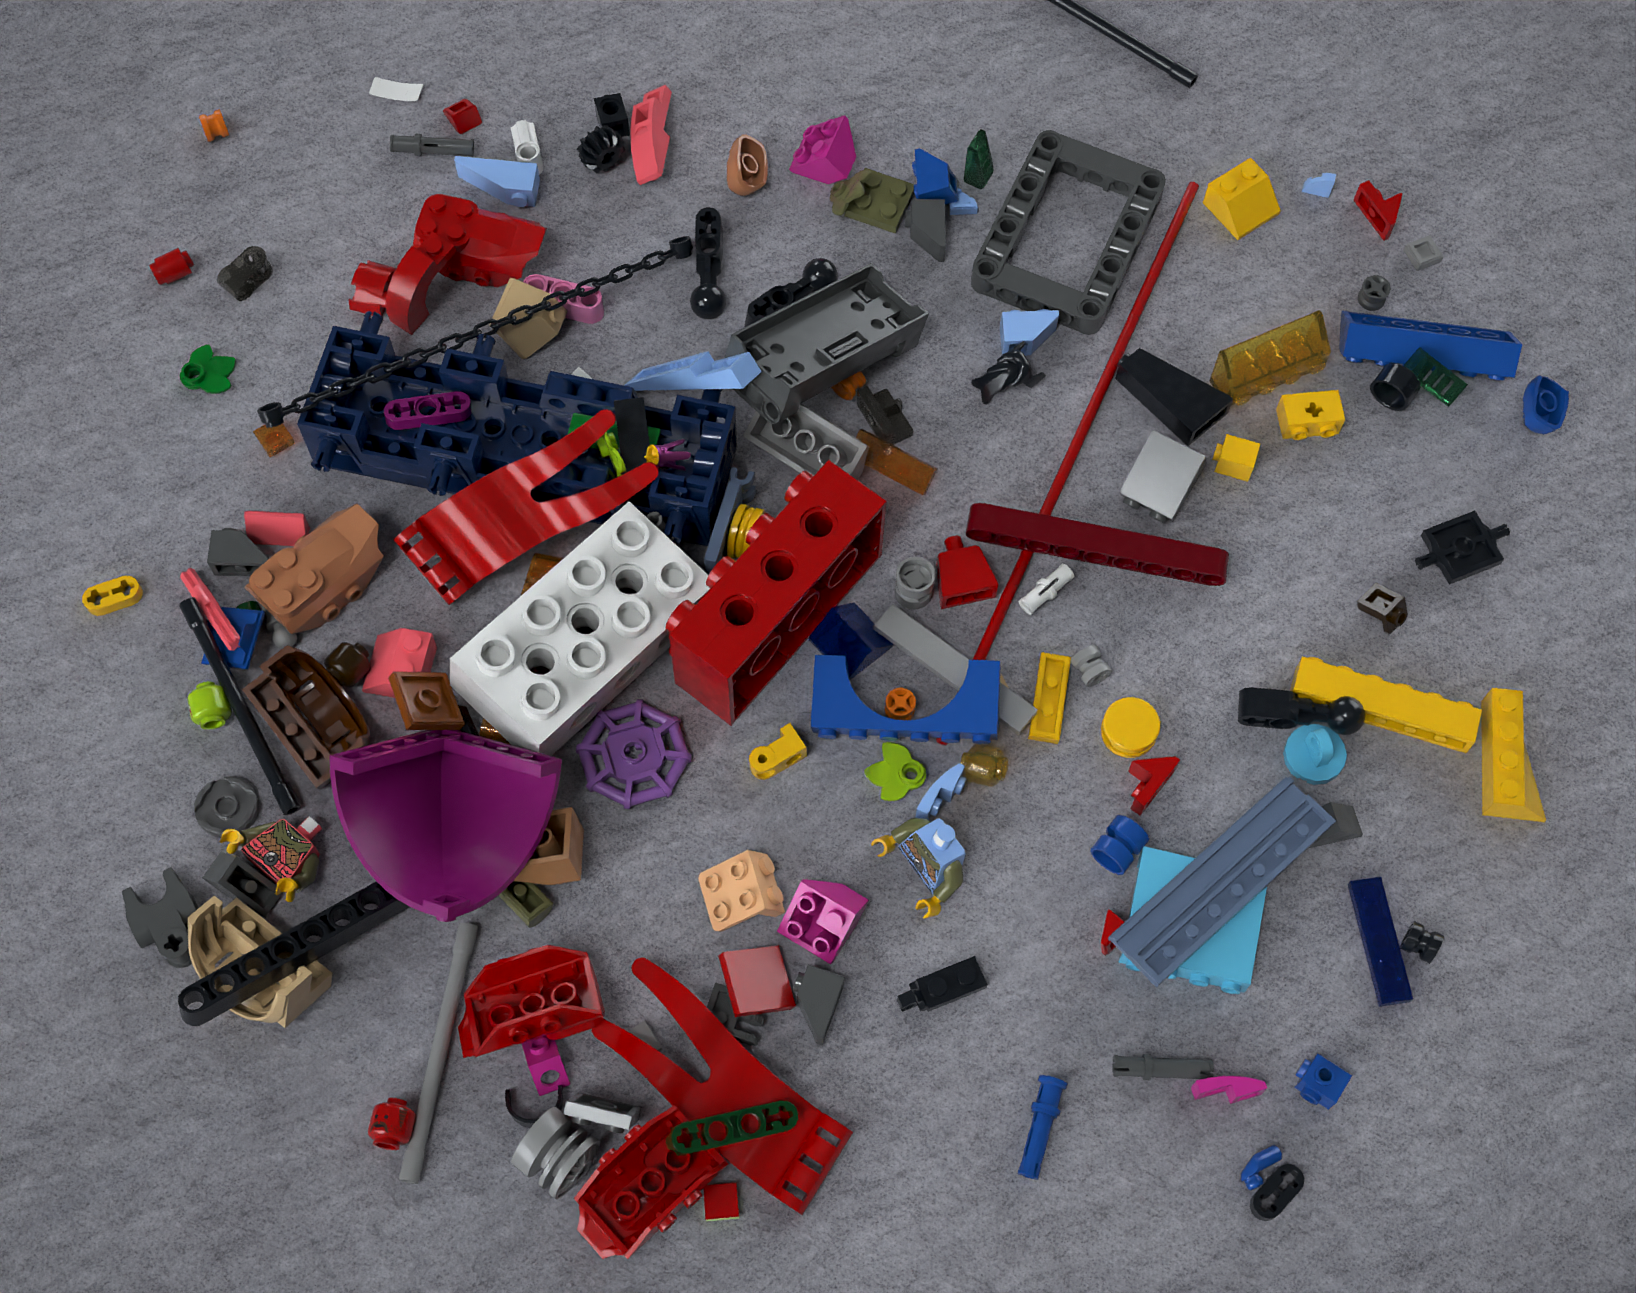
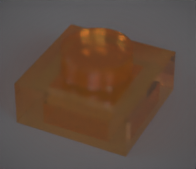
M283 423L272 428H267L266 425H263L253 431L269 458L295 444L293 437Z

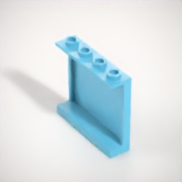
M1143 846L1138 858V873L1129 918L1195 858ZM1267 887L1167 979L1181 977L1189 979V983L1196 986L1206 987L1208 984L1219 986L1223 992L1229 994L1245 992L1251 985ZM1121 953L1119 963L1126 964V968L1130 970L1140 971Z

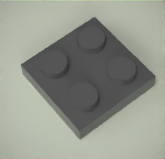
M578 1092L566 1101L563 1115L572 1116L571 1121L577 1124L591 1125L593 1121L604 1124L605 1130L623 1133L624 1129L629 1130L639 1120L642 1107Z

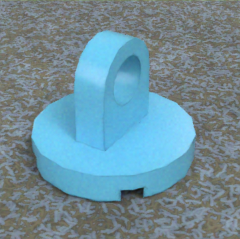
M1310 724L1303 725L1293 731L1286 741L1283 756L1285 765L1293 776L1307 781L1306 783L1318 785L1326 784L1338 776L1345 766L1347 753L1345 744L1336 732L1326 726Z

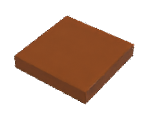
M393 672L388 677L406 730H460L465 725L447 673Z

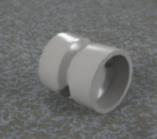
M921 557L907 558L899 564L896 570L895 597L897 602L905 608H923L932 598L935 570L926 559Z

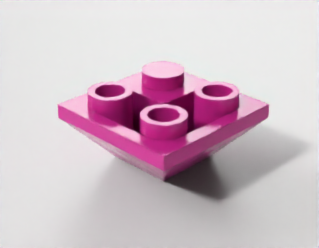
M844 115L809 126L803 133V140L793 155L794 159L789 170L792 173L826 184L847 179L856 159L848 118Z
M803 879L777 932L827 963L832 964L856 927L869 900L840 883Z

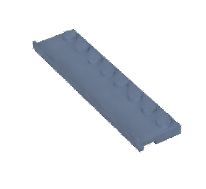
M1285 777L1108 937V940L1156 988L1336 822L1309 794L1306 796L1293 784L1294 780L1291 777Z

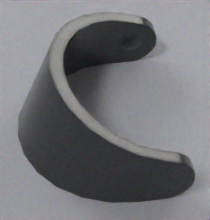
M558 1085V1100L555 1107L561 1111L563 1106V1085ZM510 1089L505 1090L506 1107L511 1117L521 1126L531 1128L539 1118L525 1119L516 1115L511 1106Z

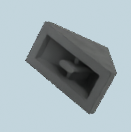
M1333 802L1321 806L1336 822L1309 848L1362 837L1363 833L1353 806Z

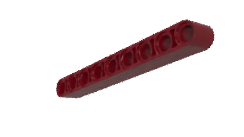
M974 503L969 509L966 536L975 541L1208 586H1221L1226 583L1229 553L1224 549L986 503Z

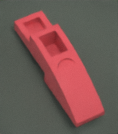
M666 85L644 94L643 102L633 106L630 129L631 152L636 180L640 185L657 180L663 173L670 136L664 131L672 93Z

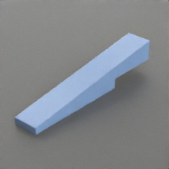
M707 351L642 369L625 386L632 387L635 391L743 389L762 371L750 352L714 361Z

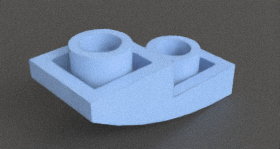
M960 763L955 765L934 782L918 805L915 818L929 819L930 815L936 817L943 800L951 802L954 794H961L967 778L963 777L964 765Z

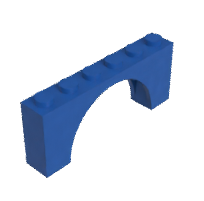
M815 655L811 729L814 733L818 734V737L825 739H834L837 737V734L849 735L850 739L865 740L867 735L880 736L879 739L885 741H896L898 736L910 737V740L915 742H927L929 738H941V741L945 743H959L960 739H972V742L975 744H990L991 740H998L1000 661L969 660L963 685L956 696L943 709L921 719L895 720L874 712L859 699L851 686L846 656Z

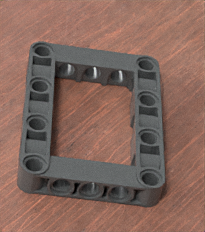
M1046 130L1041 132L1037 136L973 263L971 287L979 294H984L1025 311H1037L1040 309L1059 310L1058 324L1086 335L1097 333L1102 327L1161 201L1166 182L1165 175L1157 169L1064 136L1056 131ZM1058 171L1078 178L1077 181L1083 182L1084 180L1100 186L1106 192L1110 190L1128 197L1084 292L1007 263L1009 257H1013L1025 233L1026 223L1030 215H1034L1045 193L1050 175H1054Z

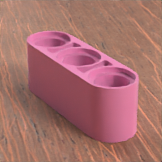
M539 274L529 275L523 281L550 294L557 291L567 292L575 289L577 283ZM586 285L581 286L585 289L584 292L594 289V287ZM600 291L586 297H573L568 299L566 304L563 305L568 311L565 316L567 319L594 324L599 322L604 316ZM556 296V297H555V298L558 300L559 303L562 302L561 300L558 299L559 296Z

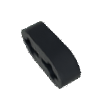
M1292 1164L1282 1165L1275 1170L1250 1200L1252 1214L1262 1221H1270L1278 1216L1304 1186L1302 1171ZM1282 1173L1284 1176L1289 1173L1294 1176L1292 1183L1295 1188L1289 1185L1283 1191H1280L1277 1188L1283 1182V1177L1280 1174ZM1273 1193L1277 1197L1271 1203V1208L1274 1211L1272 1212L1269 1209L1265 1212L1261 1211L1259 1207L1262 1205V1202L1259 1200V1197L1265 1200Z

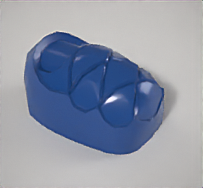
M1538 375L1528 383L1523 396L1525 426L1531 431L1543 435L1560 428L1568 408L1569 391H1566L1548 377Z

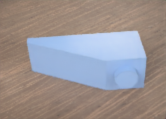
M455 156L454 161L459 178L508 205L535 207L540 183L537 163Z

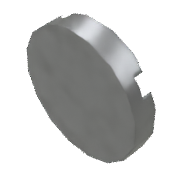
M229 776L217 781L213 780L201 789L194 803V812L198 824L205 832L213 837L221 838L226 829H235L237 831L249 829L258 815L259 802L249 784L242 779Z

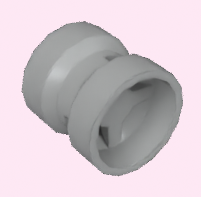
M1096 645L1080 650L1070 660L1075 669L1081 671V679L1086 687L1102 682L1112 673L1107 662L1101 660V652Z

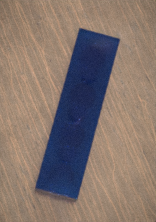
M1375 877L1350 881L1348 889L1378 1005L1382 1007L1409 1003L1413 1000L1382 878Z

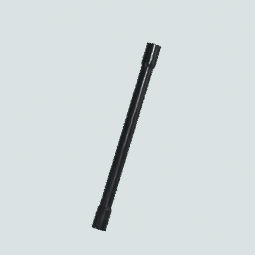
M1048 0L1165 71L1170 77L1186 87L1191 88L1198 78L1196 72L1179 62L1173 61L1074 0Z
M192 597L182 601L179 607L214 671L272 787V793L283 815H290L298 811L301 805L266 742L207 624V619L197 599Z

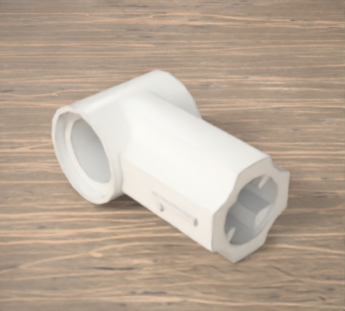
M526 120L516 121V124L511 127L517 162L537 163L540 175L544 166L534 123L527 122Z

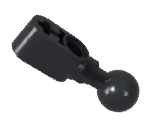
M706 207L701 209L696 215V273L700 276V285L692 292L690 305L698 317L714 319L722 314L726 306L725 294L717 286V276L721 273L723 257V228L719 212L714 208ZM709 224H711V233H707L706 230ZM707 248L715 249L710 253L703 252Z
M816 258L809 261L804 267L802 279L796 283H788L785 286H775L748 305L744 327L804 298L811 292H815L837 281L838 272L835 265L825 258Z
M1249 687L1239 691L1238 722L1246 726L1290 729L1296 727L1297 724L1310 725L1312 722H1324L1334 732L1341 735H1350L1360 730L1365 722L1366 714L1362 704L1357 699L1349 696L1340 697L1327 705L1316 704L1311 699L1299 698L1296 693L1287 690Z

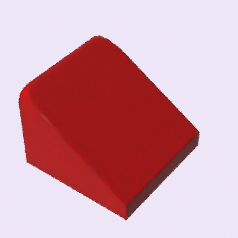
M465 98L443 110L444 115L459 134H463L482 123L476 105Z
M1110 909L1107 911L1101 939V950L1105 956L1116 947L1108 940V937L1124 923Z

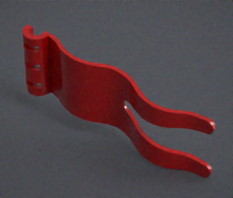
M603 409L555 443L511 462L460 490L423 514L393 540L445 602L450 605L474 584L541 542L561 532L596 519L616 508L655 480L659 474V469L655 463L645 462L606 483L576 494L543 502L535 501L532 498L531 490L570 464L615 424V414L611 410ZM419 532L423 539L412 547L408 540ZM438 554L442 560L430 568L426 562ZM453 576H456L460 581L448 590L444 584Z
M643 957L636 959L631 967L632 973L661 1001L686 1033L709 1066V1079L703 1083L698 1082L657 1049L606 1019H603L598 1026L592 1028L594 1037L609 1046L635 1067L689 1121L777 1101L791 1102L798 1111V1121L792 1129L715 1149L766 1192L803 1215L853 1132L835 1119L822 1113L767 1069L737 1041L715 1015L682 983L648 959ZM778 1107L779 1113L765 1116L766 1131L770 1130L767 1125L770 1122L781 1121L782 1126H785V1120L790 1118L789 1113L783 1112L781 1107ZM746 1114L741 1120L742 1129L749 1134L755 1133L758 1129L757 1118L752 1114ZM719 1121L712 1122L709 1127L710 1137L716 1141L723 1140L726 1135L725 1125ZM698 1124L697 1127L699 1129V1132L701 1133L702 1125ZM823 1129L839 1139L835 1146L820 1137ZM807 1156L822 1165L819 1173L803 1164ZM790 1183L806 1193L802 1200L786 1190Z

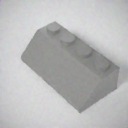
M800 404L797 413L777 424L769 423L756 411L743 434L744 438L799 473L807 471L813 476L830 460L858 480L863 472L869 448L868 445L803 404Z

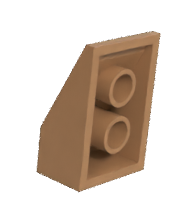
M572 807L552 810L538 846L514 881L556 885L581 880L584 828Z

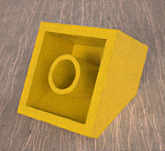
M1251 157L1208 183L1203 204L1237 240L1262 226L1281 212L1269 176Z

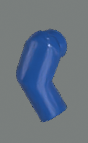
M1272 1145L1252 1156L1241 1172V1181L1245 1182L1249 1190L1252 1191L1263 1184V1178L1259 1175V1172L1282 1159L1280 1149Z

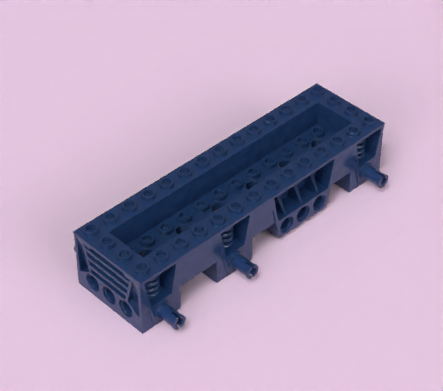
M367 311L364 315L360 331L338 326L332 327L309 393L317 394L329 389L332 383L346 377L357 378L364 375L370 367L387 362L391 364L402 359L401 356L395 355L390 337L378 335L381 323L383 322V317L380 314L374 312L373 317L370 318L372 312ZM479 334L473 353L446 349L441 365L425 362L413 368L403 367L393 371L392 375L376 383L366 382L356 386V389L350 394L340 398L329 397L319 401L317 407L301 413L297 425L313 460L311 466L318 471H321L322 467H324V472L334 469L426 488L434 495H437V491H440L439 496H444L446 493L456 494L489 473L547 447L542 443L547 437H555L558 440L568 434L573 413L594 416L599 411L608 409L615 414V400L638 398L634 388L554 371H549L545 385L510 379L507 375L504 360L490 357L496 340L492 336L487 335L485 341H483L484 334ZM409 358V359L411 360V363L418 361V360ZM384 367L371 373L377 378L388 372H384ZM346 382L334 388L340 393L351 387H348ZM704 389L701 399L677 395L673 411L645 406L647 426L661 429L658 445L668 444L681 439L685 440L683 444L675 446L670 451L689 452L691 454L689 459L675 460L676 465L683 466L686 470L673 468L662 470L658 468L659 474L652 481L651 488L642 489L616 508L589 522L604 524L630 501L645 516L652 512H658L666 523L664 534L670 540L674 537L673 542L675 544L684 541L708 546L738 446L735 406L718 403L723 389ZM460 391L469 396L472 413L468 419L461 422L439 425L421 423V426L417 428L394 430L386 424L384 410L377 412L372 410V408L379 402L388 403L396 399ZM310 397L306 399L303 407L313 404L310 401ZM460 404L454 405L455 409H461ZM445 405L441 406L442 412H445ZM426 406L420 410V413L431 415L436 411V408ZM414 409L411 410V416H415ZM396 412L395 417H401V412ZM492 425L501 427V430L494 435L485 432ZM589 447L558 473L533 488L531 496L538 502L569 496L606 483L616 478L617 474L610 458H602L599 449Z

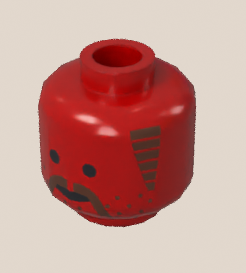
M388 1098L387 1102L375 1105L368 1128V1135L374 1140L373 1144L386 1150H399L400 1146L406 1145L410 1141L416 1114L407 1107V1101L399 1098Z

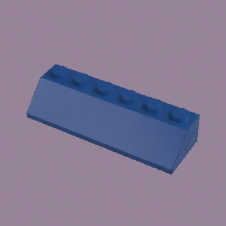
M1349 311L1341 312L1339 350L1348 361L1361 363L1363 359L1374 360L1375 364L1381 366L1389 363L1403 364L1402 366L1413 370H1419L1420 366L1431 367V371L1438 373H1448V370L1459 371V374L1469 377H1476L1477 373L1488 374V378L1494 380H1505V377L1515 378L1522 343L1510 331Z

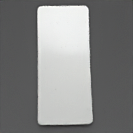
M375 77L369 94L393 100L417 101L423 84L400 83Z

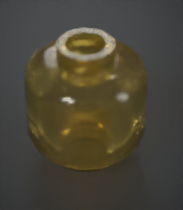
M975 744L968 752H964L961 757L960 764L965 766V777L970 783L993 787L999 781H1004L1008 770V758L1004 756L1000 748Z

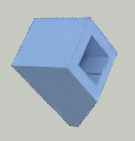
M1011 310L1009 312H1002L1000 321L1002 355L1022 341H1025L1026 344L1021 349V352L1025 356L1031 355L1056 331L1059 310Z

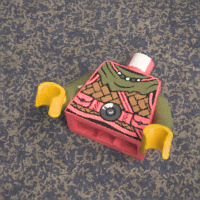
M310 816L296 829L285 819H280L277 822L273 821L242 831L226 829L219 842H230L226 849L230 854L235 853L238 846L243 847L241 851L246 858L277 885L275 895L285 892V900L292 902L295 898V893H299L315 881L320 853L310 841L322 828Z

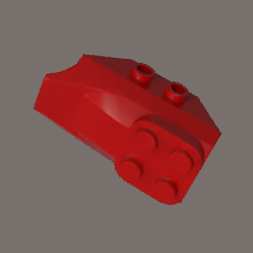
M435 194L428 197L423 204L415 226L413 247L417 249L433 231L455 245L456 253L439 271L440 274L455 281L464 280L474 282L483 287L493 286L498 288L507 284L510 278L519 279L522 277L526 263L538 255L547 228L541 226L540 222L509 216L505 213L479 209L473 201Z
M545 945L485 965L464 993L466 1011L458 1026L463 1058L478 1057L543 1036L551 1040H558L598 1026L605 1016V1010L588 953Z
M675 1105L649 1120L642 1127L639 1124L633 1127L624 1137L626 1142L617 1150L611 1148L600 1158L599 1163L601 1165L574 1197L575 1201L579 1204L580 1212L577 1231L602 1259L615 1255H624L629 1259L658 1230L662 1233L667 1231L677 1220L675 1214L684 1206L689 1209L696 1204L703 1196L700 1191L728 1165V1162L715 1148L677 1156L673 1150H668L666 1137L670 1134L671 1128L689 1121ZM681 1130L682 1134L677 1137V1142L683 1143L685 1148H687L690 1137L689 1134ZM697 1132L698 1139L701 1138V1146L706 1145L701 1133Z

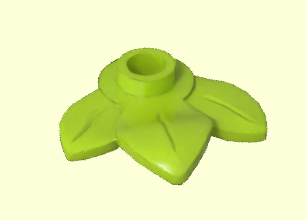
M606 432L596 442L602 458L610 457L618 477L623 472H626L625 463L617 451L619 448L613 432L608 434Z
M891 742L882 744L884 760L872 764L864 770V774L871 783L882 787L880 796L885 801H897L904 798L909 790L918 789L926 780V769L923 764L912 759L906 747ZM913 772L916 774V778L910 780L906 778L905 774Z

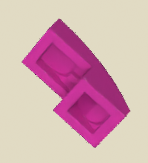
M1240 1076L1205 1078L1196 1080L1191 1086L1195 1100L1226 1091L1230 1104L1260 1096L1267 1089L1264 1081Z

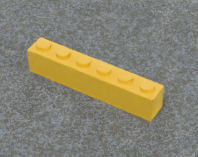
M1301 657L1295 668L1290 691L1296 693L1299 698L1311 699L1316 704L1329 705L1330 702L1336 701L1340 697H1353L1362 704L1365 710L1366 717L1364 723L1463 753H1467L1476 741L1482 709L1475 708L1468 702L1451 701L1437 693H1424L1414 690L1407 684H1394L1384 681L1377 675H1364L1354 672L1347 666H1333L1324 663L1323 660L1316 657Z

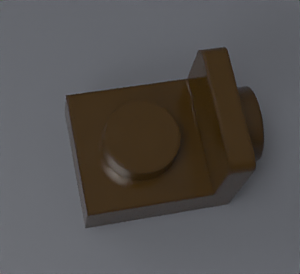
M1376 582L1357 600L1358 609L1381 620L1384 632L1391 634L1397 627L1401 626L1408 616L1405 596Z

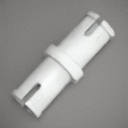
M1062 563L1049 576L1041 578L1036 582V587L1018 601L1020 607L1027 614H1033L1047 600H1053L1057 596V591L1074 578L1073 571L1066 564ZM1051 583H1055V584H1053L1048 590H1046L1041 596H1039V594H1040L1042 591H1044Z

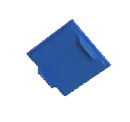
M220 607L239 634L240 640L238 645L240 647H237L235 651L228 650L209 620H207V624L230 668L248 670L265 611ZM204 654L201 664L210 665Z

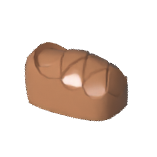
M742 134L733 142L729 151L727 185L735 194L747 196L753 194L766 184L768 163L763 144L747 134Z

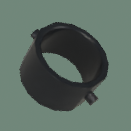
M1395 363L1386 364L1370 385V391L1375 399L1384 407L1394 411L1405 410L1421 389L1420 381L1416 375L1408 368Z

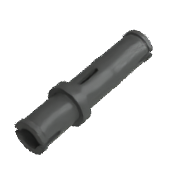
M415 134V136L390 135V152L415 153V156H422L423 153L473 157L474 139L422 137V134Z
M1143 1054L1142 1057L1114 1055L1113 1062L1115 1064H1112L1114 1077H1142L1143 1080L1149 1081L1151 1077L1205 1079L1213 1077V1074L1210 1072H1214L1212 1059L1151 1057V1054Z

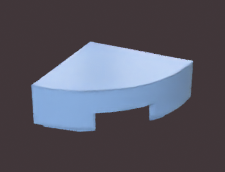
M1322 173L1321 177L1308 178L1303 184L1302 192L1329 198L1335 183L1336 174Z
M957 188L958 201L949 204L950 215L977 214L978 206L975 199L961 192L962 189Z

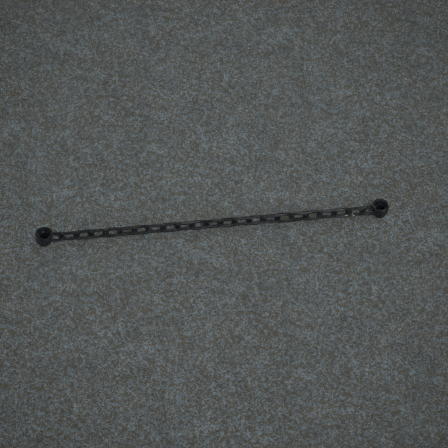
M689 236L675 238L669 242L670 250L655 251L644 256L641 262L633 265L623 264L612 269L609 275L602 278L592 277L578 283L575 289L567 292L557 291L545 296L542 302L533 306L523 305L515 308L508 313V316L499 320L488 319L478 323L472 331L462 335L460 333L451 334L440 339L438 345L428 349L421 347L407 352L401 360L391 364L383 362L370 367L364 375L357 378H343L332 383L329 389L317 394L310 392L293 399L291 405L282 408L280 402L266 404L257 410L260 420L267 428L279 426L284 423L283 417L293 412L298 414L317 407L319 401L329 397L340 398L352 393L356 386L363 383L379 382L390 377L395 370L403 367L413 368L423 364L428 360L429 356L439 352L445 354L447 345L443 343L455 338V342L459 344L447 349L457 350L463 346L464 342L477 338L479 334H482V331L479 329L480 327L490 324V327L493 328V330L484 333V338H486L487 335L491 336L497 333L500 327L507 324L518 325L531 319L534 313L544 309L546 311L557 309L565 305L568 299L576 296L586 297L599 291L602 285L610 282L616 284L631 278L634 272L659 267L665 263L666 259L673 256L676 259L687 258L692 255L693 245ZM658 255L657 258L661 261L650 265L651 263L647 259ZM622 269H625V272L629 273L628 275L623 276L621 278H618V275L614 274L615 272H618ZM592 282V286L596 287L584 292L585 289L581 286ZM559 296L558 299L562 301L551 306V303L547 301ZM525 310L524 313L528 314V316L516 320L517 317L513 314ZM420 352L419 355L423 359L411 363L408 357ZM384 367V372H388L377 378L371 373ZM346 382L347 386L351 387L340 393L334 388ZM310 397V401L313 402L311 405L301 408L300 404L297 403Z

